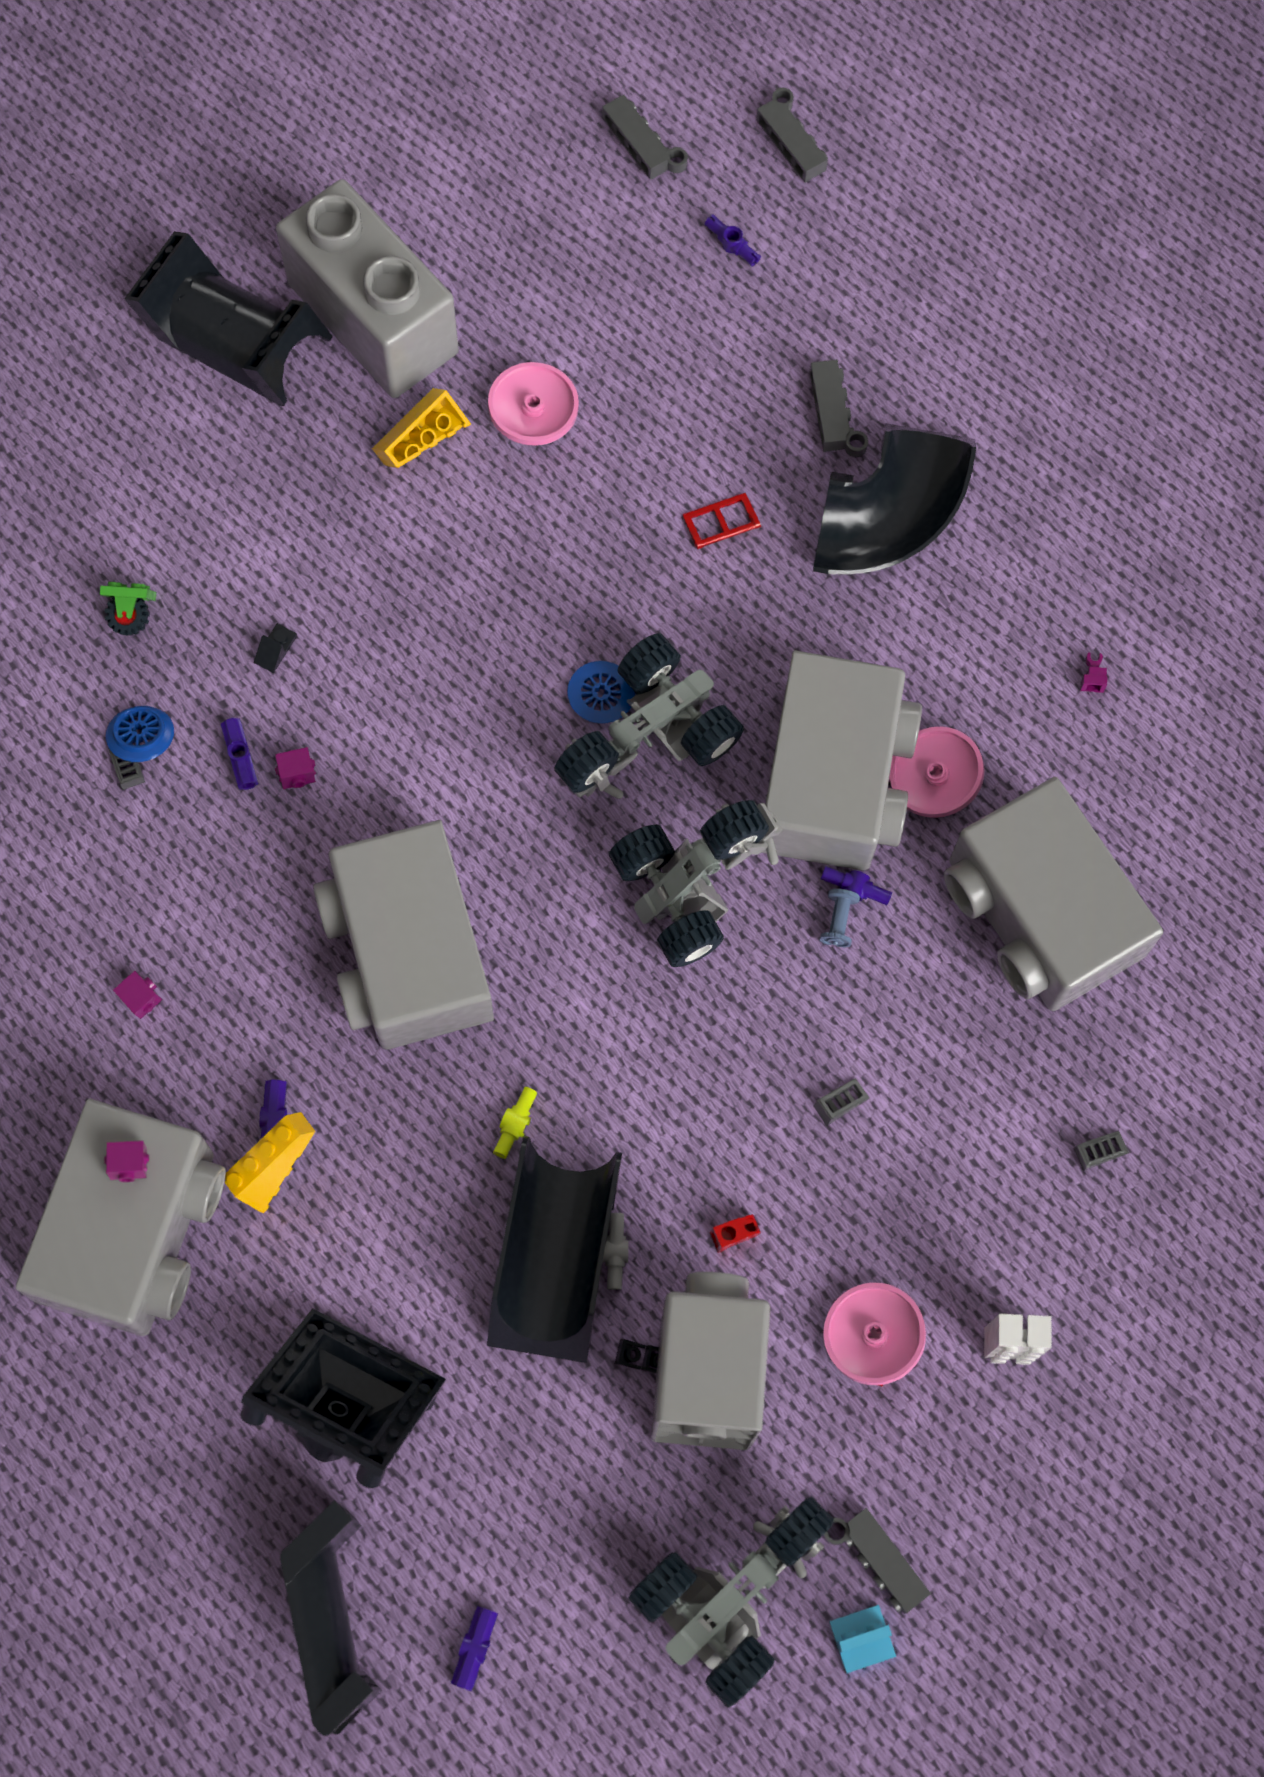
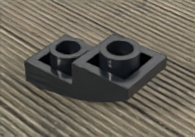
M620 1339L614 1364L656 1374L657 1369L654 1368H657L656 1358L658 1353L652 1354V1351L658 1352L659 1347ZM639 1348L645 1349L642 1367L629 1363L637 1362L640 1359L641 1351ZM631 1350L635 1353L633 1359L630 1358Z

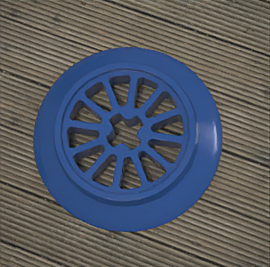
M594 661L581 666L575 671L569 681L567 695L572 709L580 717L593 723L603 724L620 719L622 711L627 713L630 710L631 706L626 701L633 698L635 692L618 674L619 665L608 661ZM599 677V683H596L593 678ZM602 677H607L605 683H602ZM610 680L615 681V683L611 684L610 686L608 685ZM590 681L593 686L586 684V682ZM600 689H604L605 693L602 698L598 697L597 693ZM595 701L591 708L587 706L591 702ZM609 701L614 702L617 705L613 707ZM603 703L607 705L609 710H603ZM597 704H600V711L595 710Z
M135 706L121 711L110 721L106 730V743L111 752L120 759L130 762H144L158 757L167 750L174 737V725L171 718L165 712L150 706ZM138 729L142 730L141 734H137Z

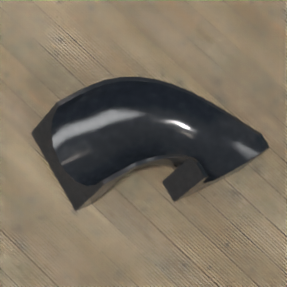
M886 423L881 445V460L871 476L861 482L853 483L854 475L831 471L813 572L834 575L873 572L903 562L927 547L949 525L966 495L977 448L975 439Z

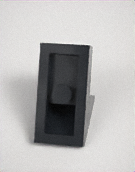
M277 623L268 637L265 635L261 637L253 663L274 674L297 638V633Z

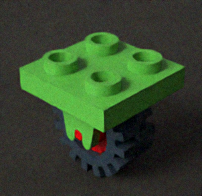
M108 582V586H100V595L113 599L108 601V608H105L107 615L105 616V621H108L109 624L107 625L109 628H112L116 633L127 636L136 635L139 631H143L145 629L144 626L149 623L147 619L150 616V612L147 610L148 605L144 603V600L156 601L157 592L150 590V586H145V584L131 583V588H128L126 584Z

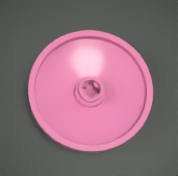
M527 362L506 369L495 379L489 391L488 410L494 426L505 437L520 444L544 445L560 439L571 429L578 414L579 401L574 384L562 371L544 363Z
M930 727L919 731L915 752L911 759L898 756L892 757L889 780L892 789L908 792L907 809L924 817H945L961 811L977 796L984 779V763L977 745L966 734L949 727Z
M866 1283L844 1292L831 1306L824 1324V1343L834 1365L848 1378L866 1385H884L901 1379L916 1366L925 1347L926 1327L918 1306L909 1295L889 1284Z

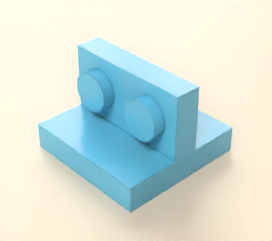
M879 1605L829 1621L846 1673L896 1657L890 1639L892 1633L889 1625L885 1624Z

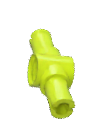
M524 1087L516 1105L506 1110L500 1123L501 1136L493 1151L494 1155L506 1159L514 1141L524 1136V1129L531 1120L529 1110L537 1095L535 1090Z

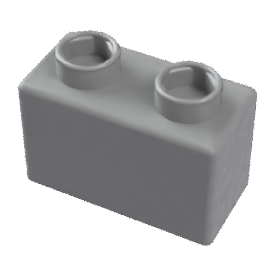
M340 179L277 223L276 232L288 285L304 302L308 303L318 318L392 398L401 396L459 352L452 293L346 180Z
M797 650L793 651L765 804L767 809L773 812L783 829L779 835L772 837L778 856L864 871L870 868L878 844L893 847L899 846L905 822L908 792L888 788L892 757L898 756L909 759L913 757L922 715L921 703L902 700L905 682V672L903 669Z
M1056 776L964 828L950 856L951 866L944 871L946 887L959 909L971 919H976L984 914L1005 944L1004 947L998 950L997 959L1005 978L1014 991L1024 999H1031L1038 994L1050 1011L1059 1010L1144 959L1163 935V929Z
M436 820L332 848L328 855L334 879L315 883L313 890L326 937L333 939L349 934L358 969L337 975L338 986L350 1028L357 1030L373 1025L380 1046L385 1050L494 1021L489 987L442 821Z
M87 1099L18 1277L16 1290L37 1304L138 1336L148 1335L155 1317L167 1321L172 1320L182 1305L189 1285L191 1266L189 1262L177 1259L190 1220L207 1223L212 1218L223 1191L226 1176L225 1167L212 1163L213 1151L201 1134L195 1130L98 1100ZM144 1141L150 1158L147 1163V1178L135 1179L133 1182L128 1183L110 1180L106 1173V1164H104V1156L107 1154V1142Z
M694 1272L687 1275L686 1290L684 1292H670L666 1295L659 1335L651 1440L653 1442L749 1450L762 1431L770 1304L764 1299L748 1298L749 1280L746 1277L722 1272Z

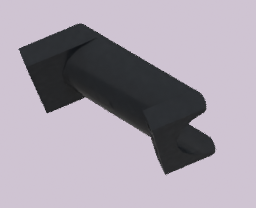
M174 231L124 298L158 340L185 353L279 406H284L287 403L282 379L284 364L291 349L298 341L307 336H317L328 342L333 338L332 334L307 302L291 300L287 307L282 310L226 280L189 233Z
M523 1136L492 1294L487 1346L587 1363L599 1279L611 1211L614 1209L622 1152H616L608 1163L597 1169L571 1171L550 1164L537 1153L530 1137Z
M335 1500L280 1554L311 1720L314 1728L323 1736H328L332 1733L335 1735L340 1734L382 1691L365 1671H359L336 1551L362 1525L344 1506Z

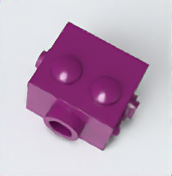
M308 747L275 754L278 765L275 768V772L279 776V782H282L283 789L301 788L306 784L316 782L314 776L316 774V771H314L316 765L315 761L310 758Z
M133 971L113 989L116 995L140 1019L163 1000L154 991L157 988L154 982L148 976L144 979L136 971Z
M144 1141L107 1142V1154L104 1156V1164H106V1173L110 1180L128 1183L133 1182L135 1179L147 1178V1163L150 1158Z

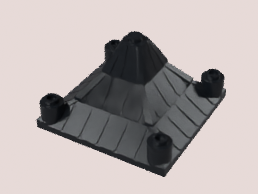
M312 1308L243 1395L240 1417L248 1425L258 1426L265 1422L267 1415L273 1416L276 1420L297 1431L301 1443L315 1459L322 1462L336 1461L343 1456L353 1459V1461L360 1464L356 1473V1479L359 1484L366 1488H376L381 1484L387 1467L422 1415L433 1407L446 1379Z

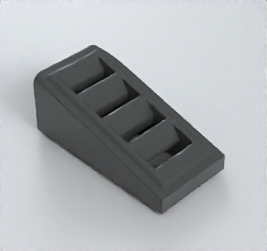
M108 747L123 790L145 783L139 762L125 760L118 763L120 758L114 755ZM132 763L134 764V766H132V767H129V768H126V769H123V770L120 769V768L123 767V766H126V765H129V764H132ZM136 770V773H135V774L129 775V776H127V777H123L124 774H127V773H130V772Z
M855 1078L818 1099L813 1107L825 1125L828 1126L867 1101L869 1096ZM852 1086H854V1088L856 1089V1091L853 1089L855 1094L858 1096V1099L856 1100L848 1091V1089L852 1088ZM844 1093V1095L850 1102L848 1105L843 1100L840 1094ZM832 1099H836L841 1109L838 1110Z
M1119 1131L1074 1147L1083 1171L1129 1154ZM1115 1138L1120 1151H1115L1110 1139ZM1105 1141L1111 1152V1154L1109 1155L1107 1154L1103 1146V1142ZM1095 1145H1098L1103 1157L1099 1158L1094 1147ZM1087 1148L1090 1149L1092 1156L1094 1158V1160L1092 1161L1090 1160L1088 1153L1086 1151Z

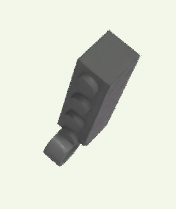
M781 87L773 92L772 101L757 108L756 121L805 183L826 171L828 157L816 145L813 136L805 131L802 122L791 113L794 100L792 91ZM785 98L788 102L780 103L777 99Z
M624 94L602 106V119L650 180L667 170L672 173H681L687 168V152L680 147L671 149L665 147L658 133L651 130L647 119L644 116H640L635 104L631 100L629 101ZM677 157L681 158L683 161L680 163H674L671 161V159Z
M838 360L811 362L809 374L823 452L845 449L846 453L852 457L864 455L868 446V438L863 432L854 431L853 427L850 428L849 426L851 411L849 407L846 408L845 401H847V389L842 387L841 382L844 381L843 368H839ZM858 440L863 446L855 448L850 445V442Z
M867 1508L847 1523L841 1518H833V1523H839L843 1527L844 1535L841 1540H833L829 1537L828 1532L823 1535L825 1541L831 1545H840L845 1542L849 1548L854 1546L859 1553L856 1556L857 1560L865 1569L869 1567L875 1574L872 1578L881 1591L887 1590L891 1596L888 1600L897 1612L902 1610L904 1614L908 1613L931 1594Z

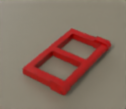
M746 492L682 514L696 549L761 527V523ZM742 501L751 523L729 530L720 508ZM714 511L723 532L701 540L692 518Z

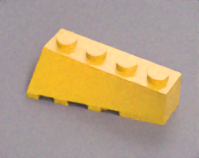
M432 388L372 450L384 465L399 468L419 456L424 450L436 446L441 440L451 437L461 427L466 428L471 423L446 390Z
M302 1112L285 1115L226 1172L225 1184L235 1198L261 1213H264L269 1208L271 1199L280 1190L279 1186L284 1178L290 1174L293 1169L292 1165L301 1156L316 1132Z

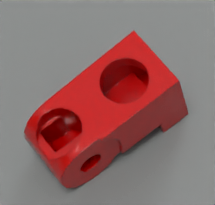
M751 1214L715 1226L709 1233L719 1253L760 1235L761 1231L754 1215Z

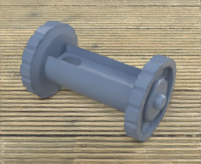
M831 889L828 892V898L835 901L830 931L821 933L820 941L827 945L833 944L843 948L850 947L852 939L845 936L850 904L859 903L860 896L853 891L845 889Z

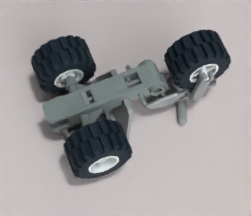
M653 634L641 640L629 650L619 664L618 674L637 694L626 701L635 713L628 716L622 711L621 716L624 720L620 721L618 719L608 727L610 730L609 734L613 738L612 740L608 741L600 731L590 732L579 739H573L571 745L567 744L566 750L557 760L554 771L579 798L583 795L589 797L598 788L600 792L604 791L617 799H621L623 791L611 785L608 776H615L638 755L636 750L640 747L642 740L648 747H652L653 744L647 738L651 732L660 739L678 761L690 755L699 766H706L725 755L740 739L744 726L725 705L714 707L704 714L701 713L700 710L703 702L709 698V691L714 685L713 680L703 670L695 671L677 685L671 682L670 675L677 667L681 655L663 634Z
M745 800L732 805H722V809H717L715 811L716 814L710 817L702 826L700 834L703 838L695 841L692 845L688 838H686L676 850H674L662 827L656 824L644 826L627 834L609 851V857L623 881H635L647 876L648 880H652L655 885L634 905L635 911L642 923H650L655 917L661 920L667 915H672L671 920L674 923L664 929L657 939L671 967H682L696 962L715 950L724 939V935L716 922L728 912V908L720 894H717L707 874L712 875L721 869V862L725 869L729 870L751 854L758 855L765 849L770 864L776 865L778 863V855L772 837L779 835L783 829L773 812L769 811L764 803L756 805L753 800Z
M812 1496L804 1499L791 1513H789L790 1509L785 1505L770 1522L772 1527L759 1521L753 1524V1529L756 1532L767 1536L765 1543L756 1552L752 1551L742 1561L744 1564L741 1571L732 1562L728 1564L736 1574L730 1582L720 1572L696 1567L692 1570L676 1552H673L666 1556L629 1594L628 1599L649 1622L656 1621L662 1615L677 1633L666 1645L667 1653L677 1664L685 1665L696 1654L713 1670L708 1675L705 1684L726 1707L734 1706L772 1668L775 1661L773 1656L757 1640L761 1636L757 1612L748 1604V1601L756 1595L762 1603H766L767 1599L759 1591L765 1587L769 1589L779 1579L777 1575L786 1566L793 1565L799 1578L806 1577L807 1572L802 1559L808 1561L824 1548V1545L821 1542L817 1543V1541L832 1527L834 1519ZM746 1575L749 1579L737 1589L734 1585L736 1583L740 1585L742 1583L740 1579ZM752 1582L755 1587L751 1591L747 1589L745 1591L747 1595L744 1597L741 1592Z

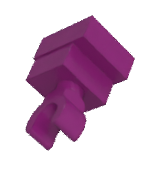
M1088 652L1085 662L1089 669L1081 680L1080 691L1104 693L1107 686V668L1099 667L1103 660V655L1100 653L1098 660L1093 661L1090 657L1091 653Z

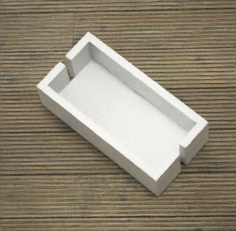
M999 1314L984 1328V1358H991V1363L1003 1364L1006 1363V1360L1013 1359L1016 1360V1364L1030 1365L1031 1362L1036 1361L1037 1358H1040L1041 1355H1044L1045 1352L1052 1348L1051 1316L1028 1315L1027 1329H1023V1315Z

